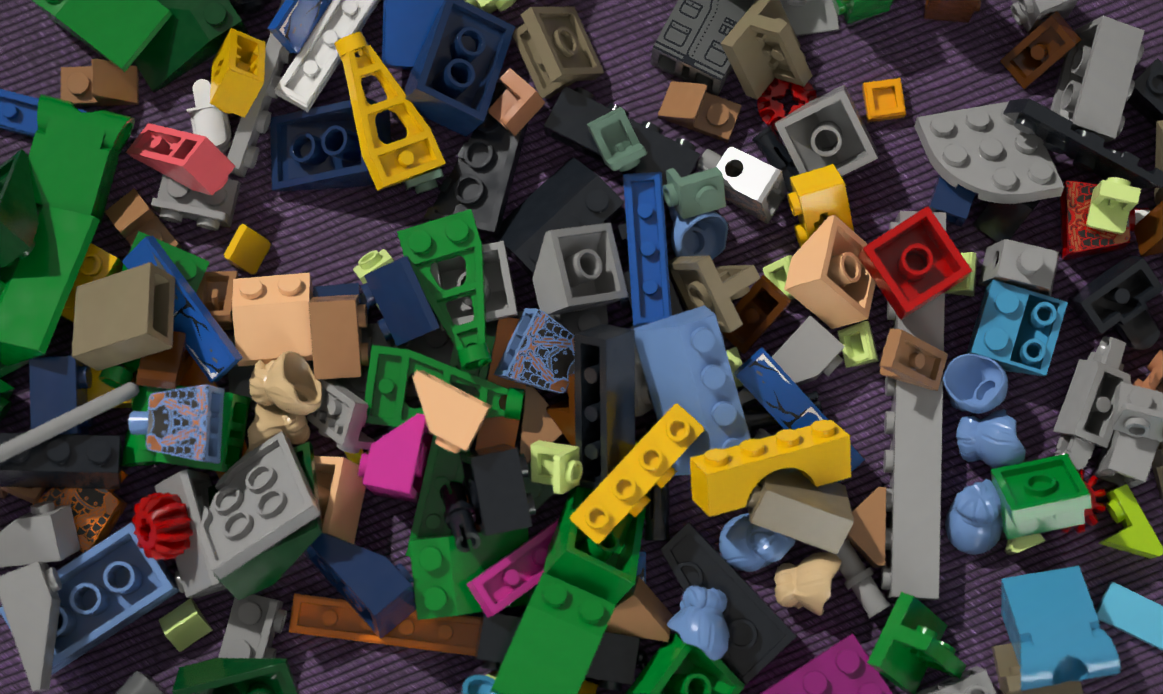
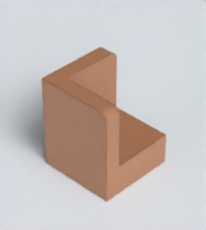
M509 68L500 78L507 89L488 109V112L511 134L516 136L542 108L545 101L532 86Z

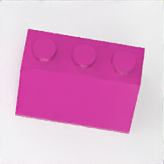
M416 414L371 444L369 454H362L358 477H362L363 485L374 495L418 503L433 438L425 415Z

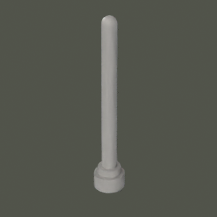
M128 382L1 444L0 463L137 396L139 386L135 382Z

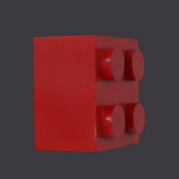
M929 206L864 246L858 255V258L900 320H903L959 284L972 272V269Z

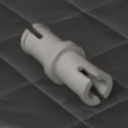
M845 540L838 554H836L842 561L839 570L846 579L845 587L847 590H853L870 619L889 607L890 603L887 602L871 577L874 574L870 567L866 569L850 544V540Z

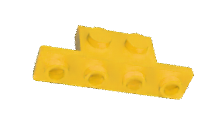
M674 404L570 516L571 522L595 544H600L628 513L636 517L651 501L646 494L655 484L662 489L677 473V470L672 466L704 431V427L679 404Z

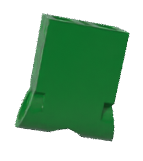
M41 94L37 108L38 130L35 132L28 156L36 207L47 205L95 216L100 219L99 225H101L119 160L118 154L126 145L133 131L135 119L106 110L81 112L74 106L73 102Z
M138 385L139 393L131 400L132 411H148L150 394L174 389ZM178 385L176 389L187 388V387H186V386H179V385ZM224 392L220 464L147 450L146 435H133L128 429L125 436L121 466L136 467L167 463L227 472L242 457L251 398Z

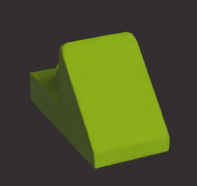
M1124 484L1106 493L1109 500L1106 503L1107 510L1117 524L1122 523L1124 529L1098 543L1149 559L1163 555V547L1129 486Z

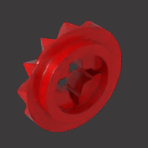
M775 78L757 101L758 111L762 120L769 127L772 126L774 130L778 131L775 123L785 117V110H783V104L778 103L776 100L783 99L788 89H791L792 99L801 104L792 105L791 110L788 112L789 115L817 98L816 90L813 89L809 82L805 86Z

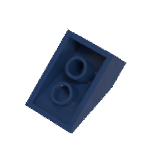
M444 0L410 72L404 89L407 95L405 99L412 102L421 116L467 137L485 120L515 26L464 0Z
M366 97V100L369 104L373 105L378 103ZM351 100L311 108L308 112L302 110L271 117L273 191L350 188L374 184L361 154ZM386 110L376 115L375 124L381 142L390 144V111Z
M321 533L305 550V555L380 639L416 610L415 593L411 585L414 579L402 564L398 563L394 566L383 555L325 533Z

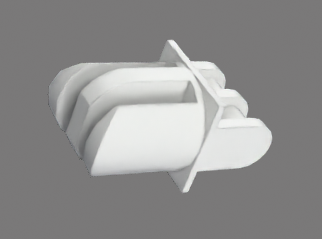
M199 79L193 85L196 107L186 109L191 118L193 134L207 137L224 154L230 148V140L232 138L229 115L219 110L216 106L209 104L211 84L208 80Z

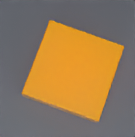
M901 78L865 82L862 84L867 122L904 118L906 116Z

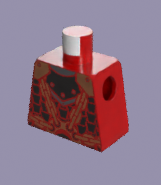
M1066 181L1063 184V192L1059 196L1062 260L1124 249L1130 243V231H1134L1135 225L1150 212V209L1133 208L1129 212L1126 231L1121 235L1089 228L1086 226L1092 192L1097 184Z

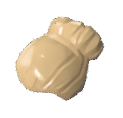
M287 351L276 360H271L267 364H264L262 360L255 364L249 379V394L257 404H262L263 406L276 405L278 408L294 415H307L320 408L323 391L322 383L319 380H314L313 371L301 355L293 351Z
M256 404L254 420L247 429L249 444L244 456L281 431L289 438L291 444L299 445L305 443L311 433L306 415H294L278 408L276 405L263 406L262 404Z
M822 552L806 557L797 565L791 563L781 564L777 568L774 578L777 603L788 608L795 607L799 609L804 606L812 613L821 616L824 611V603L831 597L832 578L840 568L841 559L831 552Z

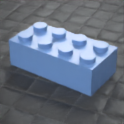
M133 522L57 570L62 589L57 591L61 602L51 675L180 592L174 577L163 560L147 558L144 550L137 546L138 538L137 535L133 534L135 531ZM2 606L0 607V614L2 615L3 619L10 628L6 614Z

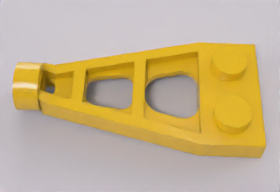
M361 31L336 41L334 45L344 66L361 154L377 191L445 165L446 162L430 127L412 102L405 99L407 95L371 45L367 44ZM370 75L375 76L384 89L387 100L373 105L369 104L361 84L362 78ZM386 110L394 112L407 130L406 138L390 144L381 142L375 124L376 115Z

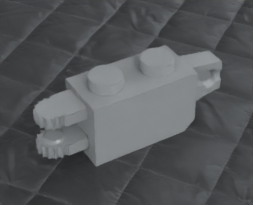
M1102 337L1096 352H1091L1087 360L1079 359L1053 432L1061 434L1056 446L1057 451L1054 452L1055 456L1068 454L1076 470L1087 467L1086 464L1089 463L1088 459L1091 458L1095 446L1108 447L1114 431L1112 429L1115 390L1120 382L1131 384L1130 374L1123 372L1124 364L1121 363L1126 343L1113 337Z

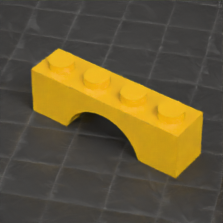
M818 420L810 426L795 430H781L776 435L762 439H747L739 445L725 449H710L703 455L690 458L692 500L711 517L746 507L748 498L758 482L766 475L779 469L796 468L816 487L850 478V435L832 420Z

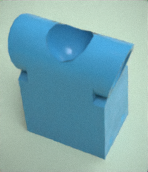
M1079 565L1001 579V615L1020 666L1021 691L1058 685L1067 681H1081L1120 673L1121 667L1117 650L1107 633L1100 629L1099 620Z

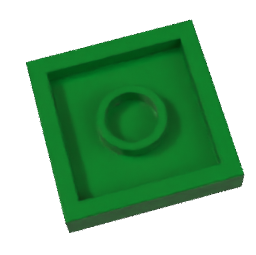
M1068 454L991 469L992 483L1001 501L1003 530L1008 540L1085 524L1084 509L1092 508L1091 494Z
M901 592L867 663L898 688L910 694L916 693L928 667L958 679L961 678L966 664L954 655L956 649L940 641L948 625L917 598Z

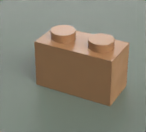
M359 294L312 297L308 303L314 380L361 377L364 372V366H369L370 363L369 343H362L361 328H366L368 325L366 304H359Z

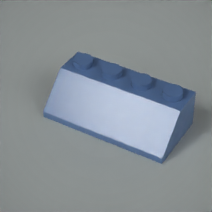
M704 305L633 329L635 330L636 350L657 421L674 404H679L704 427V431L672 466L677 470L674 476L691 475V457L703 455L710 449H725L736 446L744 440L751 439L715 313Z

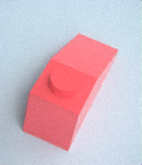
M150 123L147 124L126 151L132 158L187 188L211 196L225 186L228 181V175L235 168V165L207 137Z

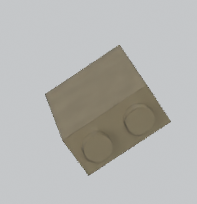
M149 262L77 286L74 307L72 357L100 371L172 348L175 277Z
M783 468L766 475L754 487L746 504L750 523L838 554L854 523L845 485L832 482L816 487L796 468Z

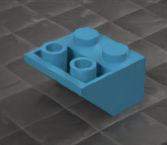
M993 279L985 289L966 354L988 357L1000 364L1004 371L1045 377L1068 302Z

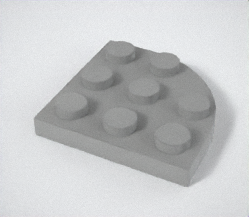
M1009 101L917 117L914 127L930 163L938 174L956 188L959 184L970 191L978 193L977 199L1002 204L1025 203L1061 196L1064 185L1047 148L1043 145V140L1036 135H1029L1019 131L1014 127L1015 121L1003 114Z
M283 431L240 458L214 486L218 492L214 496L210 508H203L202 522H200V539L211 571L219 579H222L321 514L293 446Z

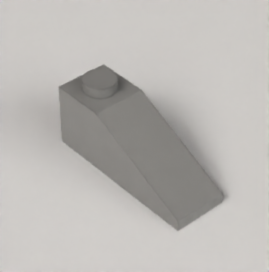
M810 315L772 358L797 386H801L816 380L822 372L829 377L842 363L843 359L839 354L845 346ZM745 386L738 393L741 406H748L758 402Z
M45 501L31 505V512L17 518L0 531V567L27 565L37 561L43 563L61 561L81 550L71 505L55 506L54 501Z
M39 561L0 576V600L32 692H44L50 689L61 602L57 591L62 589L61 581L55 568H49L47 563Z

